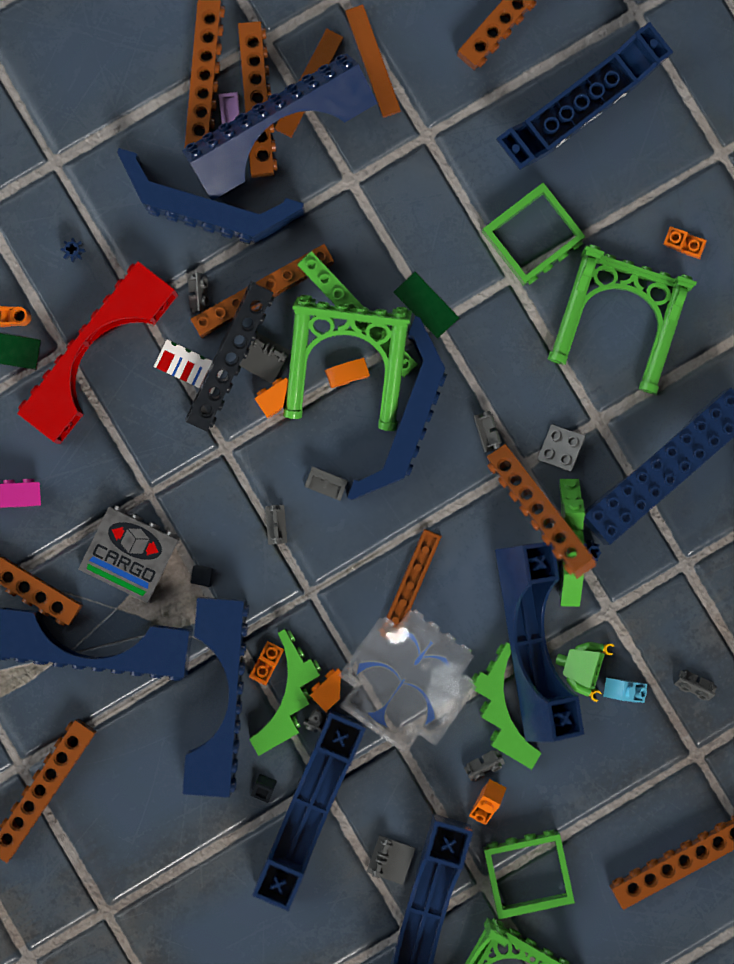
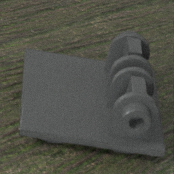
M258 333L254 342L251 341L246 359H242L239 365L272 384L291 351Z
M551 424L537 460L562 468L564 471L572 472L586 436Z
M379 835L367 873L372 874L373 877H381L403 885L416 848Z

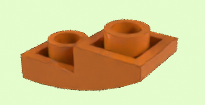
M670 226L663 245L700 259L707 240L689 235L686 231Z
M364 358L325 370L331 388L347 385L352 381L370 376Z
M267 641L249 678L266 686L284 649Z

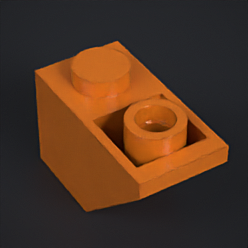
M282 377L278 378L272 383L273 386L268 390L263 388L256 393L257 397L254 399L268 419L284 409L288 390L287 377L285 379H282Z
M332 668L325 675L327 679L324 682L320 683L318 681L311 688L312 693L310 696L325 712L340 700L341 670L339 668L336 670Z
M489 779L479 794L469 817L486 825L501 805L506 787Z

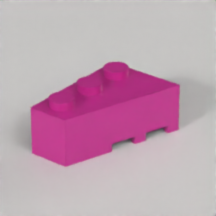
M23 479V483H15V480H3V484H0V508L41 505L40 482H34V479Z

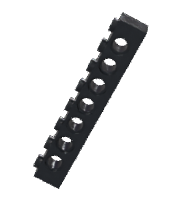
M250 281L185 418L187 423L204 431H208L209 427L212 428L217 419L214 416L217 410L221 411L225 400L223 398L225 393L229 394L233 386L231 381L234 376L237 377L241 369L239 364L242 358L246 359L249 353L248 345L250 341L254 342L258 334L256 329L265 320L266 314L264 312L267 306L270 307L275 297L272 296L274 293L272 290ZM254 300H259L261 302L260 307L256 310L251 309V303ZM251 318V326L244 327L242 325L243 320ZM238 335L244 337V341L241 344L234 343V338ZM228 353H235L236 358L229 362L226 360V355ZM221 370L228 372L224 379L217 377L218 372ZM213 387L219 389V393L216 396L209 394L210 389ZM203 405H210L211 410L208 413H203L201 407Z

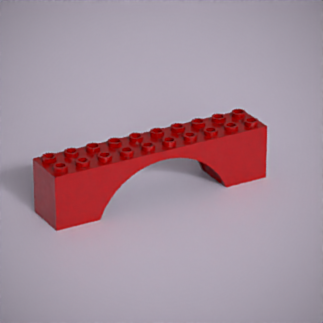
M139 261L136 264L130 265L126 271L128 273L124 279L121 278L114 287L116 289L112 294L109 293L104 298L103 306L92 313L91 321L80 328L78 332L80 335L76 340L72 339L66 347L68 350L64 355L60 354L54 362L56 365L53 369L45 372L42 377L44 380L41 384L34 386L30 392V398L24 400L18 407V415L57 444L63 442L84 415L77 398L76 378L80 362L90 345L102 334L120 325L129 323L155 325L178 296L171 286Z

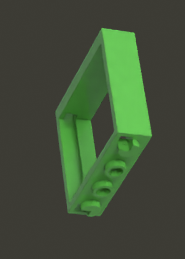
M544 183L540 184L482 229L483 235L523 286L526 283L529 285L534 283L538 279L537 275L542 271L545 274L554 267L552 263L556 260L561 262L568 256L567 252L572 248L574 250L578 249L584 244L582 240L586 237ZM544 195L576 237L526 275L493 232L540 196Z
M545 830L543 834L537 836L535 833L524 835L523 839L518 840L516 837L506 839L504 843L498 844L497 841H494L483 847L498 919L575 903L561 836L558 831ZM555 841L566 893L502 906L491 855Z

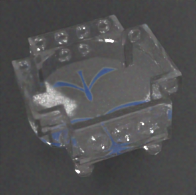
M409 610L395 628L393 627L395 623L388 618H379L338 675L353 686L339 707L405 754L418 735L436 746L476 689L471 678L466 675L464 677L461 676L474 657L470 654L472 650L464 644L459 646L455 643L456 639L449 633H441L439 631L440 627L434 622L423 620L424 615L417 610L413 612Z

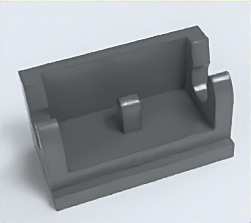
M312 467L305 487L340 501L348 481Z

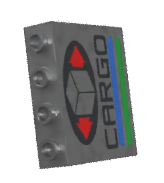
M116 505L114 508L108 507L78 570L146 603H150L153 597L152 594L180 540L176 539V534L168 530L166 533L159 531L160 527L150 522L147 525L143 523V518L132 514V516L124 514L126 510Z

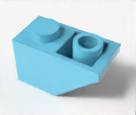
M606 678L603 697L645 703L647 695L646 683Z

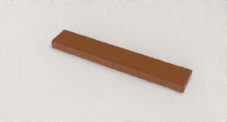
M363 4L345 10L382 117L385 118L400 113L401 109Z
M326 28L299 81L305 75L318 71L320 66L330 64L344 37ZM306 111L293 113L279 119L274 129L292 138Z
M426 529L423 530L379 635L397 642L442 536Z

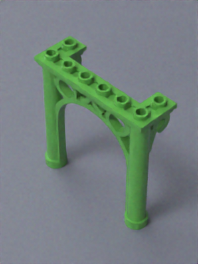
M596 245L586 246L581 252L580 256H582L579 270L548 360L566 365L582 311L591 297L605 290L619 289L629 291L643 298L650 305L657 319L656 337L638 388L643 392L657 395L660 376L687 293L696 286L697 282L693 281V278L688 275H681L674 279L666 272L656 273L647 266H634L635 263L629 260L622 262L616 260V257L613 255L605 254L604 256V251H601V248ZM602 270L610 272L613 276V281L603 285L597 277L598 272ZM617 272L630 276L628 280H620L619 284L616 283L618 280ZM593 278V282L598 288L587 294L591 279ZM638 278L652 283L645 292L642 291L644 287L639 284ZM652 288L662 289L666 294L665 299L654 301L650 295V290ZM668 302L664 317L662 318L658 306Z
M310 295L297 297L293 304L295 318L287 400L283 416L290 419L302 418L307 360L313 347L328 337L351 335L372 344L384 360L385 377L378 428L384 431H396L407 327L410 324L412 311H408V308L397 307V309L392 310V313H387L388 311L384 309L370 311L366 307L354 309L349 308L345 304H338L337 306H330L327 302H318L316 304V299H313ZM333 318L347 320L346 323L338 325V329H334L335 321ZM318 319L327 320L330 323V329L322 333L315 328L314 322ZM355 321L369 322L366 331L362 332L363 328L359 327ZM374 326L383 327L387 335L376 340L371 335L370 329ZM310 329L311 332L317 337L314 338L308 345V335ZM390 339L389 354H387L381 344Z

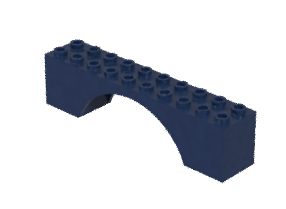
M348 54L339 55L335 58V61L320 66L318 71L305 75L296 84L288 85L279 94L271 95L268 98L269 100L254 105L252 110L237 115L235 120L220 125L218 130L205 134L201 140L189 143L182 152L210 199L214 200L245 182V167L251 148L264 130L277 120L297 112L318 111L333 115L345 123L376 105L377 101L359 64Z
M729 388L718 394L655 454L585 510L584 523L603 545H611L734 437V390Z
M545 542L495 549L525 741L556 742L585 735L579 697L561 680L553 666L547 649L544 631L545 607L553 586L560 578L557 559L552 552L554 548L551 544L547 546Z
M197 598L194 637L206 644L220 660L228 681L229 701L226 715L218 731L207 742L195 749L189 750L185 755L182 793L184 795L230 798L231 794L236 790L237 778H233L238 769V759H235V753L239 751L240 740L236 739V735L239 734L241 729V720H238V714L242 712V701H239V695H242L244 682L240 680L241 675L245 672V662H242V656L246 655L247 643H243V638L248 632V624H245V617L249 616V605L246 604V600Z
M0 608V660L14 658V662L22 663L34 660L33 664L38 665L52 662L55 667H64L69 664L72 665L73 669L92 667V671L98 672L111 669V673L115 674L129 671L132 676H142L146 673L150 674V678L160 679L163 676H169V680L180 681V679L188 675L193 629L153 625L145 636L129 650L118 655L94 657L75 652L58 641L48 629L43 620L42 613L39 611Z
M330 709L252 896L289 911L327 815L364 735L366 723Z
M433 814L391 964H433L450 898L457 879L463 870L473 830L470 824Z

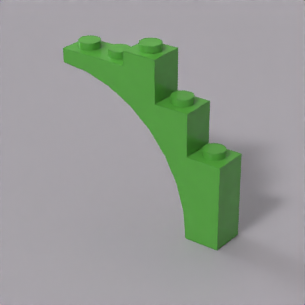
M560 479L561 516L584 545L583 523L585 510L583 500L581 499L579 479ZM572 552L568 555V557L574 558L577 555V553ZM561 559L560 606H580L584 574L578 579L573 574L569 575L563 566L565 563Z
M286 629L278 632L287 658L288 679L286 691L281 705L273 718L260 731L249 738L258 756L300 732L298 729L301 727L296 717L292 718L291 715L309 705V699H311L307 689H302L301 686L319 677V671L322 670L317 660L313 661L311 658L306 661L303 660L305 655L300 647L296 648L293 643L296 640L290 630L287 632Z
M505 642L504 645L502 643L499 645L496 651L498 656L495 661L491 660L486 668L488 673L485 674L481 671L478 674L474 673L469 682L472 684L470 688L490 699L481 706L480 712L482 713L480 716L499 727V730H494L490 737L492 741L490 743L491 746L532 770L541 752L525 741L524 737L518 732L510 718L505 703L504 674L508 658L511 654L510 644Z

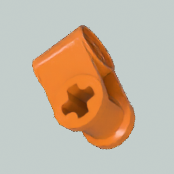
M0 306V327L26 326L31 322V313L23 307ZM20 312H24V319L18 321V314Z

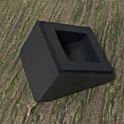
M194 564L190 583L209 587L213 568Z
M259 774L251 796L268 803L277 781Z

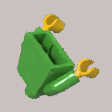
M586 642L577 645L575 649L569 650L568 656L558 654L555 664L564 667L563 675L575 692L587 697L589 696L593 701L597 702L599 700L593 698L594 693H602L595 689L604 655H613V653L607 652V647H614L613 644L603 645L602 643Z

